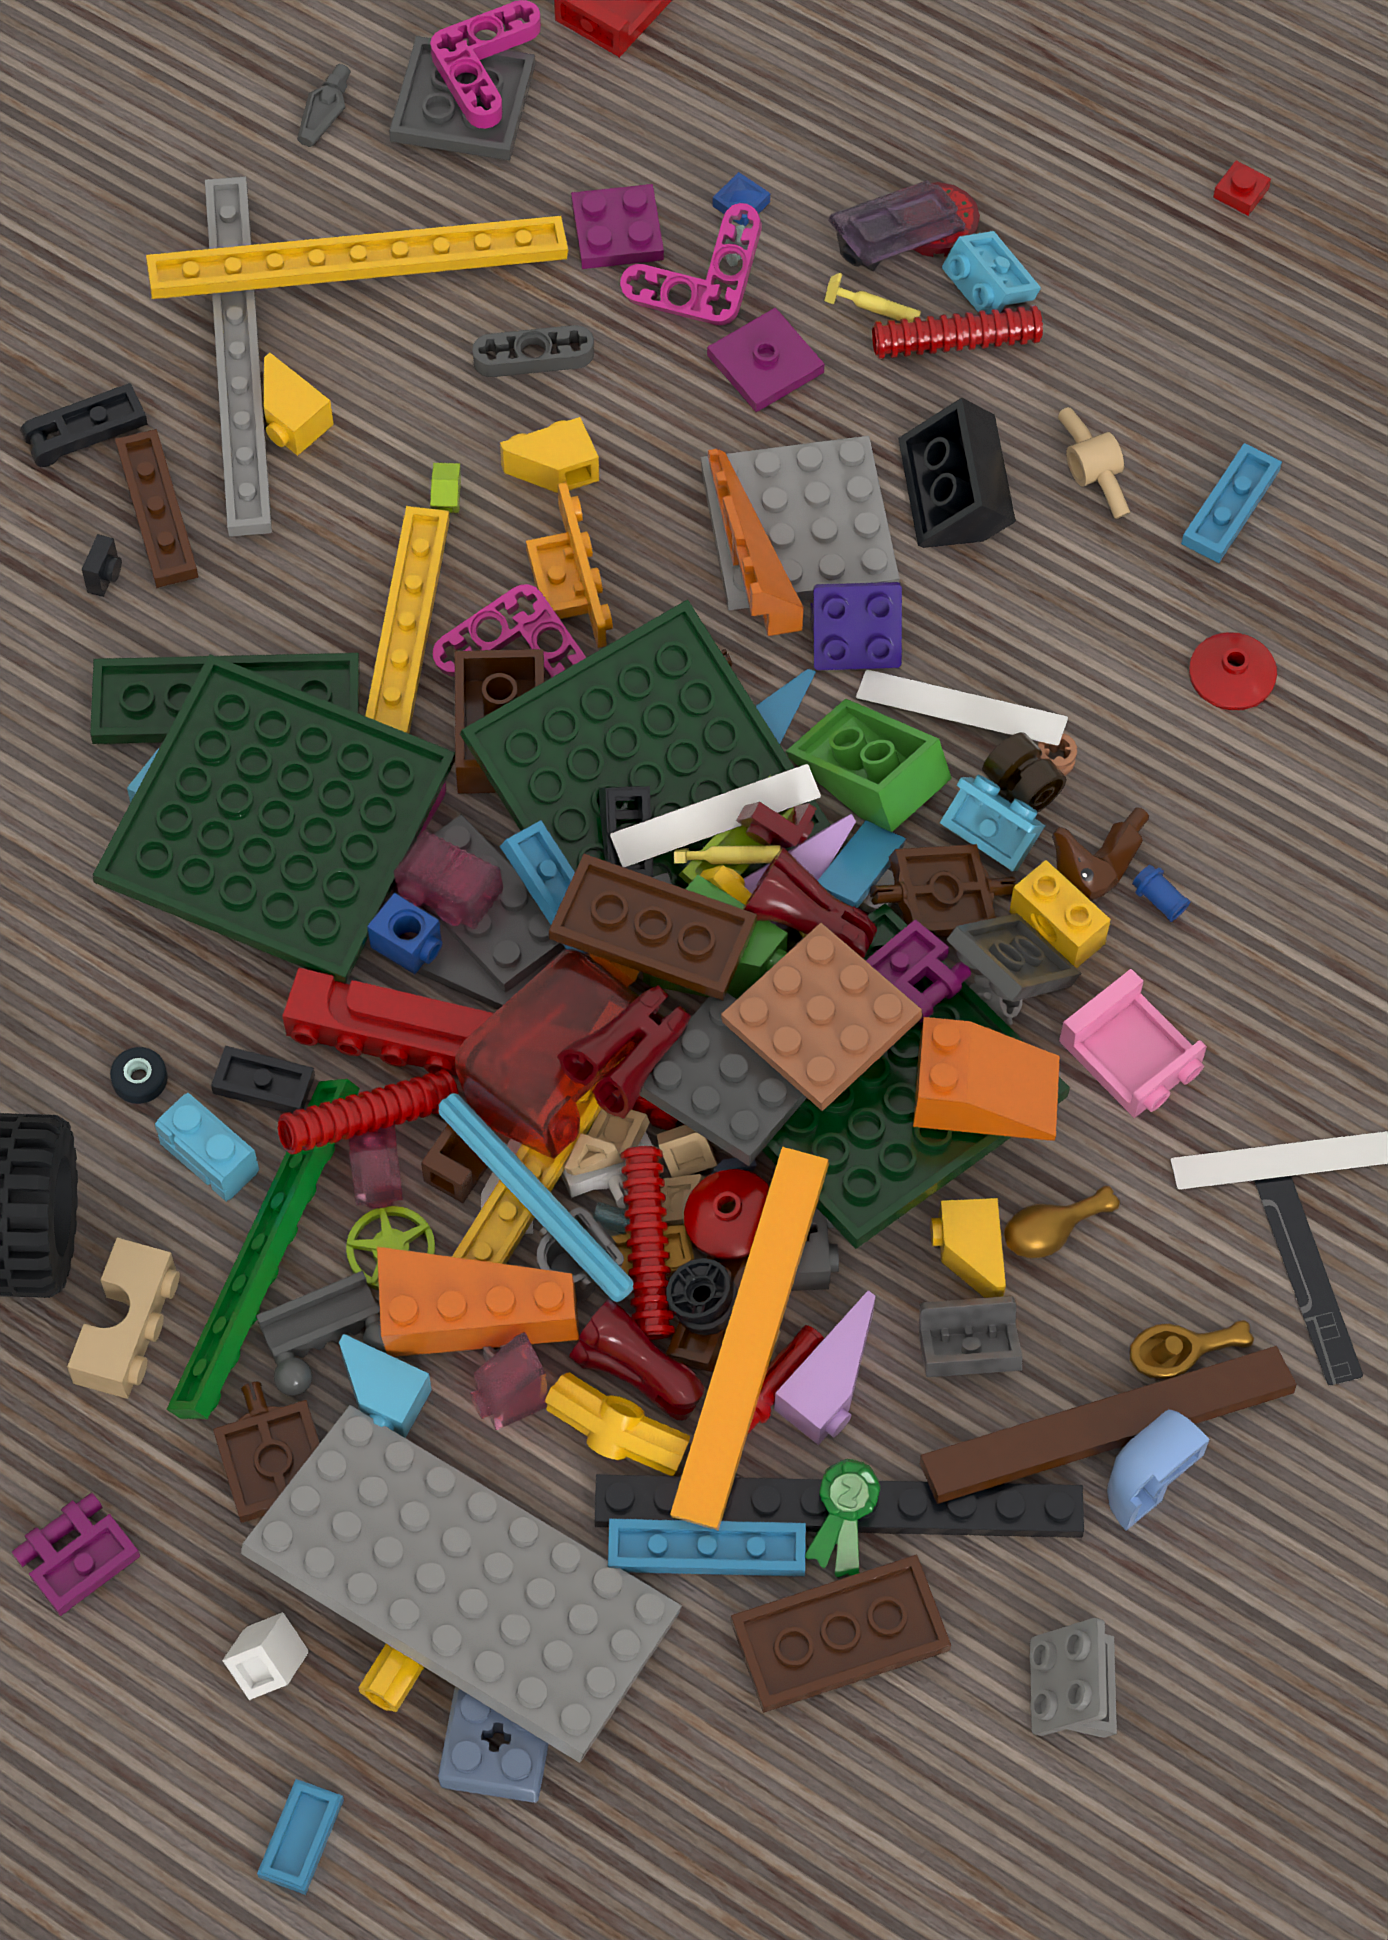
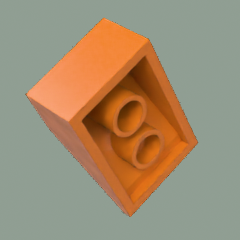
M924 1017L918 1051L913 1127L1055 1141L1060 1056L970 1021Z

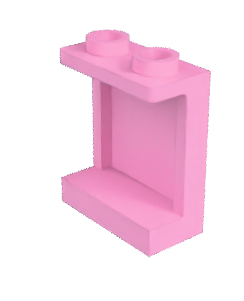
M1130 969L1063 1022L1059 1042L1133 1118H1136L1146 1109L1150 1112L1158 1109L1170 1096L1169 1090L1180 1081L1186 1085L1200 1074L1204 1068L1202 1061L1207 1046L1201 1040L1192 1045L1141 994L1144 981Z

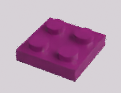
M653 184L571 192V203L582 269L664 260V248Z

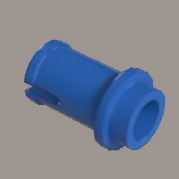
M1148 865L1132 882V885L1137 888L1135 894L1138 897L1144 895L1172 922L1187 909L1191 901L1185 898L1163 877L1164 870L1162 868L1155 869L1152 865Z

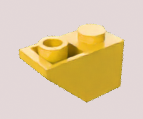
M581 417L568 421H557L547 428L528 434H517L509 440L500 442L501 467L507 475L558 493V484L567 482L570 491L599 481V456Z

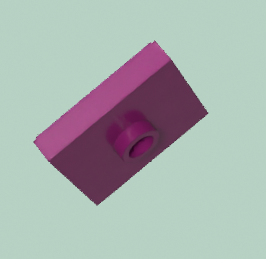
M776 307L707 347V356L755 412L762 410L823 374L825 369L823 361Z

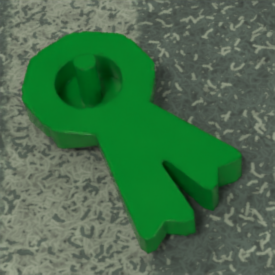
M852 1459L840 1460L828 1467L822 1477L819 1493L829 1513L807 1548L805 1558L817 1559L819 1565L824 1569L828 1564L834 1545L837 1544L834 1573L836 1577H841L846 1573L850 1576L859 1573L858 1519L874 1510L881 1489L879 1480L869 1465Z

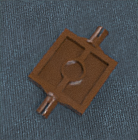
M977 844L895 849L889 856L895 880L894 885H872L870 898L873 897L871 902L874 905L897 903L902 910L904 921L907 925L916 919L936 937H949L956 926L996 918L993 908L994 896H1012L1013 887L1017 883H1015L1016 878L1013 876L1005 878L989 877L988 872L982 865Z
M258 1381L252 1382L256 1400H253L249 1383L241 1388L249 1413H246L236 1422L213 1428L241 1523L263 1517L320 1444L307 1400L284 1407H267L261 1387L262 1384Z

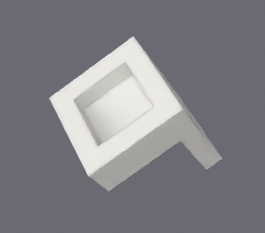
M282 1612L247 1626L222 1661L247 1698L251 1700L288 1685L307 1656L308 1649Z

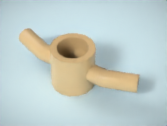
M1072 408L1062 409L1058 419L1076 442V444L1067 448L1066 454L1068 465L1075 481L1080 486H1087L1098 481L1114 519L1128 515L1131 512L1120 485L1114 476L1124 470L1123 454L1117 440L1110 432L1092 437L1086 425Z

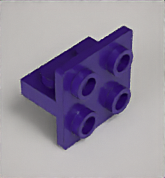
M899 582L816 584L813 587V603H810V620L813 630V664L816 670L899 668L901 666L902 587Z

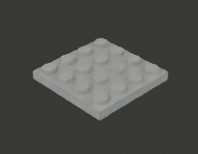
M869 436L726 454L800 601L813 600V587L816 584L900 581ZM708 456L701 457V471L728 611L750 608L740 565L733 566Z

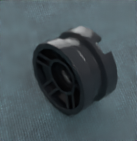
M706 1258L695 1259L680 1266L670 1277L666 1287L667 1301L683 1327L691 1333L703 1336L717 1334L728 1326L738 1288L725 1267L720 1263ZM705 1295L708 1299L701 1302L700 1298Z

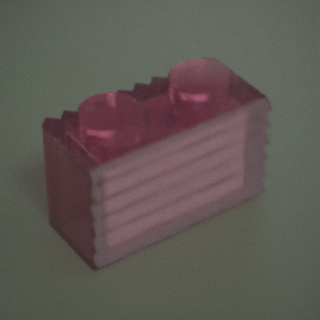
M424 830L393 871L398 893L402 898L415 906H421L424 903L436 909L438 916L452 926H459L462 923L472 929H476L478 923L482 921L483 916L487 914L493 902L497 901L498 895L502 894L504 888L500 869L496 865L492 866L489 862H484L481 858L469 854L466 850H461L458 846L446 842L443 838H438L428 830Z

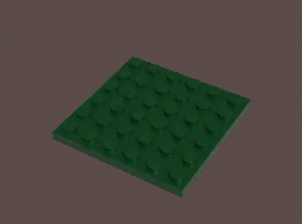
M688 599L477 720L460 732V736L520 831L541 820L574 872H576L583 854L605 861L599 788L650 786L651 819L766 779L769 776L772 777L794 769L793 764ZM815 799L803 803H810L817 808L811 819L814 822V827L807 839L831 825ZM634 800L615 801L616 810L635 809ZM636 819L616 820V828H628L637 824ZM714 836L677 849L689 848V851H701ZM794 847L786 848V850L789 851ZM676 849L653 857V877L668 872L672 885L684 889L688 887L689 884L679 874L692 860H688L686 863L674 864V851ZM618 857V865H622ZM766 863L750 864L741 874L742 878L760 869Z
M209 654L93 873V882L307 970L333 975L335 981L345 984L369 938L367 926L385 905L454 765L455 752Z
M886 903L868 914V918L877 927V934L864 957L865 961L908 926ZM942 961L944 965L951 969L944 961ZM925 976L913 987L922 993L933 982ZM965 982L962 983L961 991L951 999L944 998L933 1007V1014L930 1016V1018L970 1021L1024 1042ZM917 1022L823 1111L806 1098L762 1150L775 1165H777L782 1147L829 1160V1166L816 1208L855 1249L1011 1138L1010 1136L913 1127L918 1051L923 1023ZM1060 1077L1057 1104L1068 1097L1070 1087Z

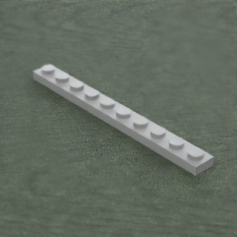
M246 176L205 180L209 249L252 245ZM255 289L212 293L229 537L272 533Z

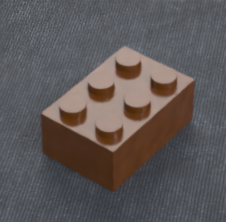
M544 649L455 651V768L458 794L496 793L460 736V732L465 727L545 682Z

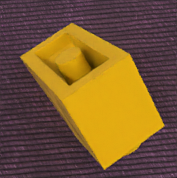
M267 354L264 357L266 433L277 446H286L298 456L334 425L331 401L273 354Z
M998 1198L941 1201L938 1218H931L930 1220L932 1246H940L941 1263L984 1298L1004 1297L1006 1283Z

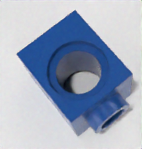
M396 893L391 896L367 926L371 948L414 975L424 963L430 964L437 957L442 947L439 920ZM408 932L418 934L410 940L399 938L402 934Z

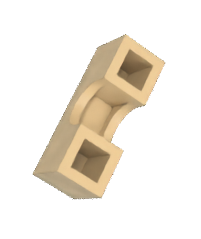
M116 1238L101 1277V1283L106 1298L127 1304L130 1307L129 1312L122 1322L110 1328H99L83 1324L67 1366L73 1384L126 1399L130 1395L133 1384L138 1386L141 1384L147 1368V1358L144 1355L150 1341H157L163 1326L164 1316L160 1314L166 1298H173L179 1283L180 1273L176 1271L171 1252Z

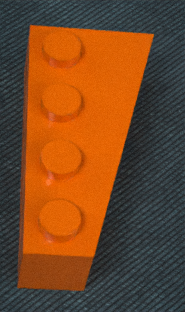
M377 1247L381 1338L386 1353L392 1357L475 1350L489 1346L496 1348L503 1345L518 1346L523 1344L580 1340L577 1295L572 1273Z

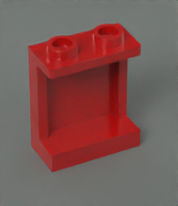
M554 0L555 21L620 58L672 0Z

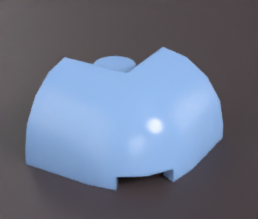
M1169 1409L1132 1438L1116 1456L1107 1487V1494L1111 1511L1126 1531L1162 1501L1167 1486L1204 1456L1210 1439L1191 1420L1177 1411Z

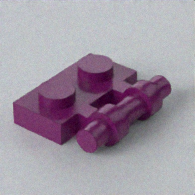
M916 919L866 960L867 963L922 1009V1018L918 1023H923L924 1017H930L933 1014V1007L944 998L951 999L961 991L962 983L971 976L970 968L961 961L951 969L942 963L948 957L949 947ZM926 976L933 984L920 993L913 986Z
M92 1492L79 1502L75 1503L72 1500L62 1507L61 1511L63 1514L41 1530L35 1527L24 1536L26 1541L11 1551L22 1568L37 1556L44 1562L30 1572L29 1575L59 1616H62L140 1557L138 1549L110 1514L94 1526L89 1521L91 1516L103 1508ZM75 1530L80 1536L59 1552H56L52 1545L71 1531Z

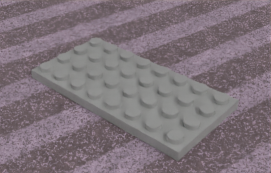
M351 1405L345 1410L242 1543L240 1553L579 1763L678 1617L682 1605L621 1568H609L606 1559L388 1427H380L374 1424L373 1418Z

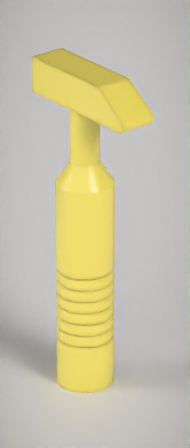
M841 273L831 276L828 283L825 302L834 304L838 295L852 300L857 307L893 318L897 321L906 318L908 322H913L914 317H920L921 315L919 310L897 304L885 298L864 291L852 292L840 288Z
M712 846L706 851H689V848H681L674 851V864L686 863L688 860H706L712 865L770 864L781 850V846Z

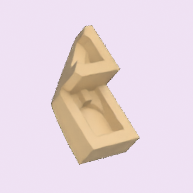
M602 1109L595 1119L589 1134H580L564 1167L566 1172L571 1175H579L624 1162L620 1159V1154L627 1148L639 1145L650 1123L647 1115L631 1110L622 1119Z

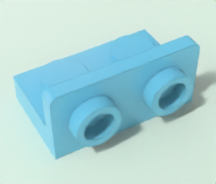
M994 231L959 236L942 265L944 272L977 312L984 310L986 314H990L992 309H997L1001 313L1005 305L1033 301L1041 290L1038 283Z

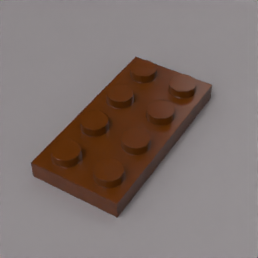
M583 854L549 928V939L723 1001L756 926L757 914Z
M917 1554L733 1614L730 1619L763 1713L948 1652L951 1649L949 1637Z

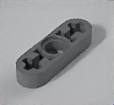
M579 325L485 334L476 339L472 346L473 365L478 373L486 377L578 369L587 366L594 357V338L587 328ZM578 343L580 350L572 351L570 344ZM535 344L543 347L545 352L539 357L530 358L525 356L522 350L528 345ZM552 344H557L558 354H552ZM514 348L515 358H510L509 349ZM495 351L496 359H488L487 352Z

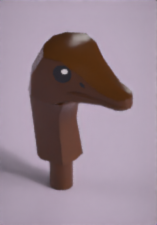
M1136 807L1124 822L1114 823L1102 847L1095 854H1092L1081 845L1069 830L1058 827L1052 835L1056 848L1057 870L1090 901L1104 896L1118 884L1143 840L1138 832L1149 820L1148 813L1144 809Z

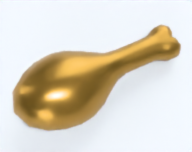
M1105 1185L1099 1188L1093 1196L1071 1205L1034 1204L1027 1206L1008 1221L1004 1230L1006 1245L1016 1255L1026 1258H1042L1052 1255L1063 1247L1076 1224L1100 1212H1112L1119 1209L1120 1200L1114 1195L1113 1189Z
M1245 1320L1236 1321L1226 1329L1209 1333H1195L1181 1326L1169 1323L1157 1324L1147 1328L1134 1339L1130 1345L1129 1362L1137 1372L1149 1378H1172L1187 1372L1203 1354L1231 1346L1240 1348L1250 1347L1254 1342V1337L1249 1332V1323Z

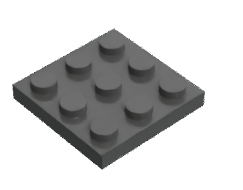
M416 36L389 130L390 142L510 161L535 68V54L505 50L480 60L501 95L503 114L502 119L497 125L486 129L477 128L466 119L434 65L431 57V38ZM444 47V48H447V49L449 50V52L455 51V50H451L449 47ZM461 73L456 77V80L462 84H469L477 79L472 73ZM480 95L476 97L477 107L481 106L484 110L491 109L484 107L480 100Z
M726 993L723 1001L709 996L690 1018L682 1035L656 1064L644 1083L640 1096L749 1166L807 1097L722 1023L721 1014L737 999Z

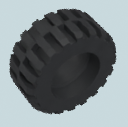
M0 1113L1 1297L50 1298L65 1288L67 1283L66 1277L70 1274L77 1227L76 1148H74V1135L71 1131V1126L69 1122L58 1115Z

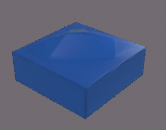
M738 172L713 196L712 206L725 214L731 206L744 203L752 206L759 214L770 203L771 193ZM742 214L740 220H733L744 227L749 223L747 214Z

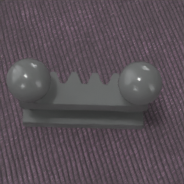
M363 1271L256 1315L260 1329L277 1364L274 1371V1383L280 1392L288 1396L301 1395L310 1387L312 1382L311 1368L300 1358L305 1357L309 1350L313 1348L317 1350L324 1349L329 1341L338 1343L343 1334L357 1335L366 1326L363 1334V1343L386 1353L381 1338L380 1308L371 1294Z

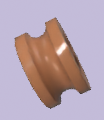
M1063 733L1058 746L1043 742L1038 743V747L1042 751L1041 759H1050L1048 757L1049 751L1056 753L1060 749L1064 751V758L1058 756L1054 760H1050L1064 775L1072 771L1077 756V745L1069 735Z

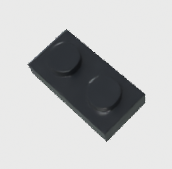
M225 1045L211 1084V1089L215 1095L293 1114L295 1110L304 1109L315 1078V1071L313 1067Z

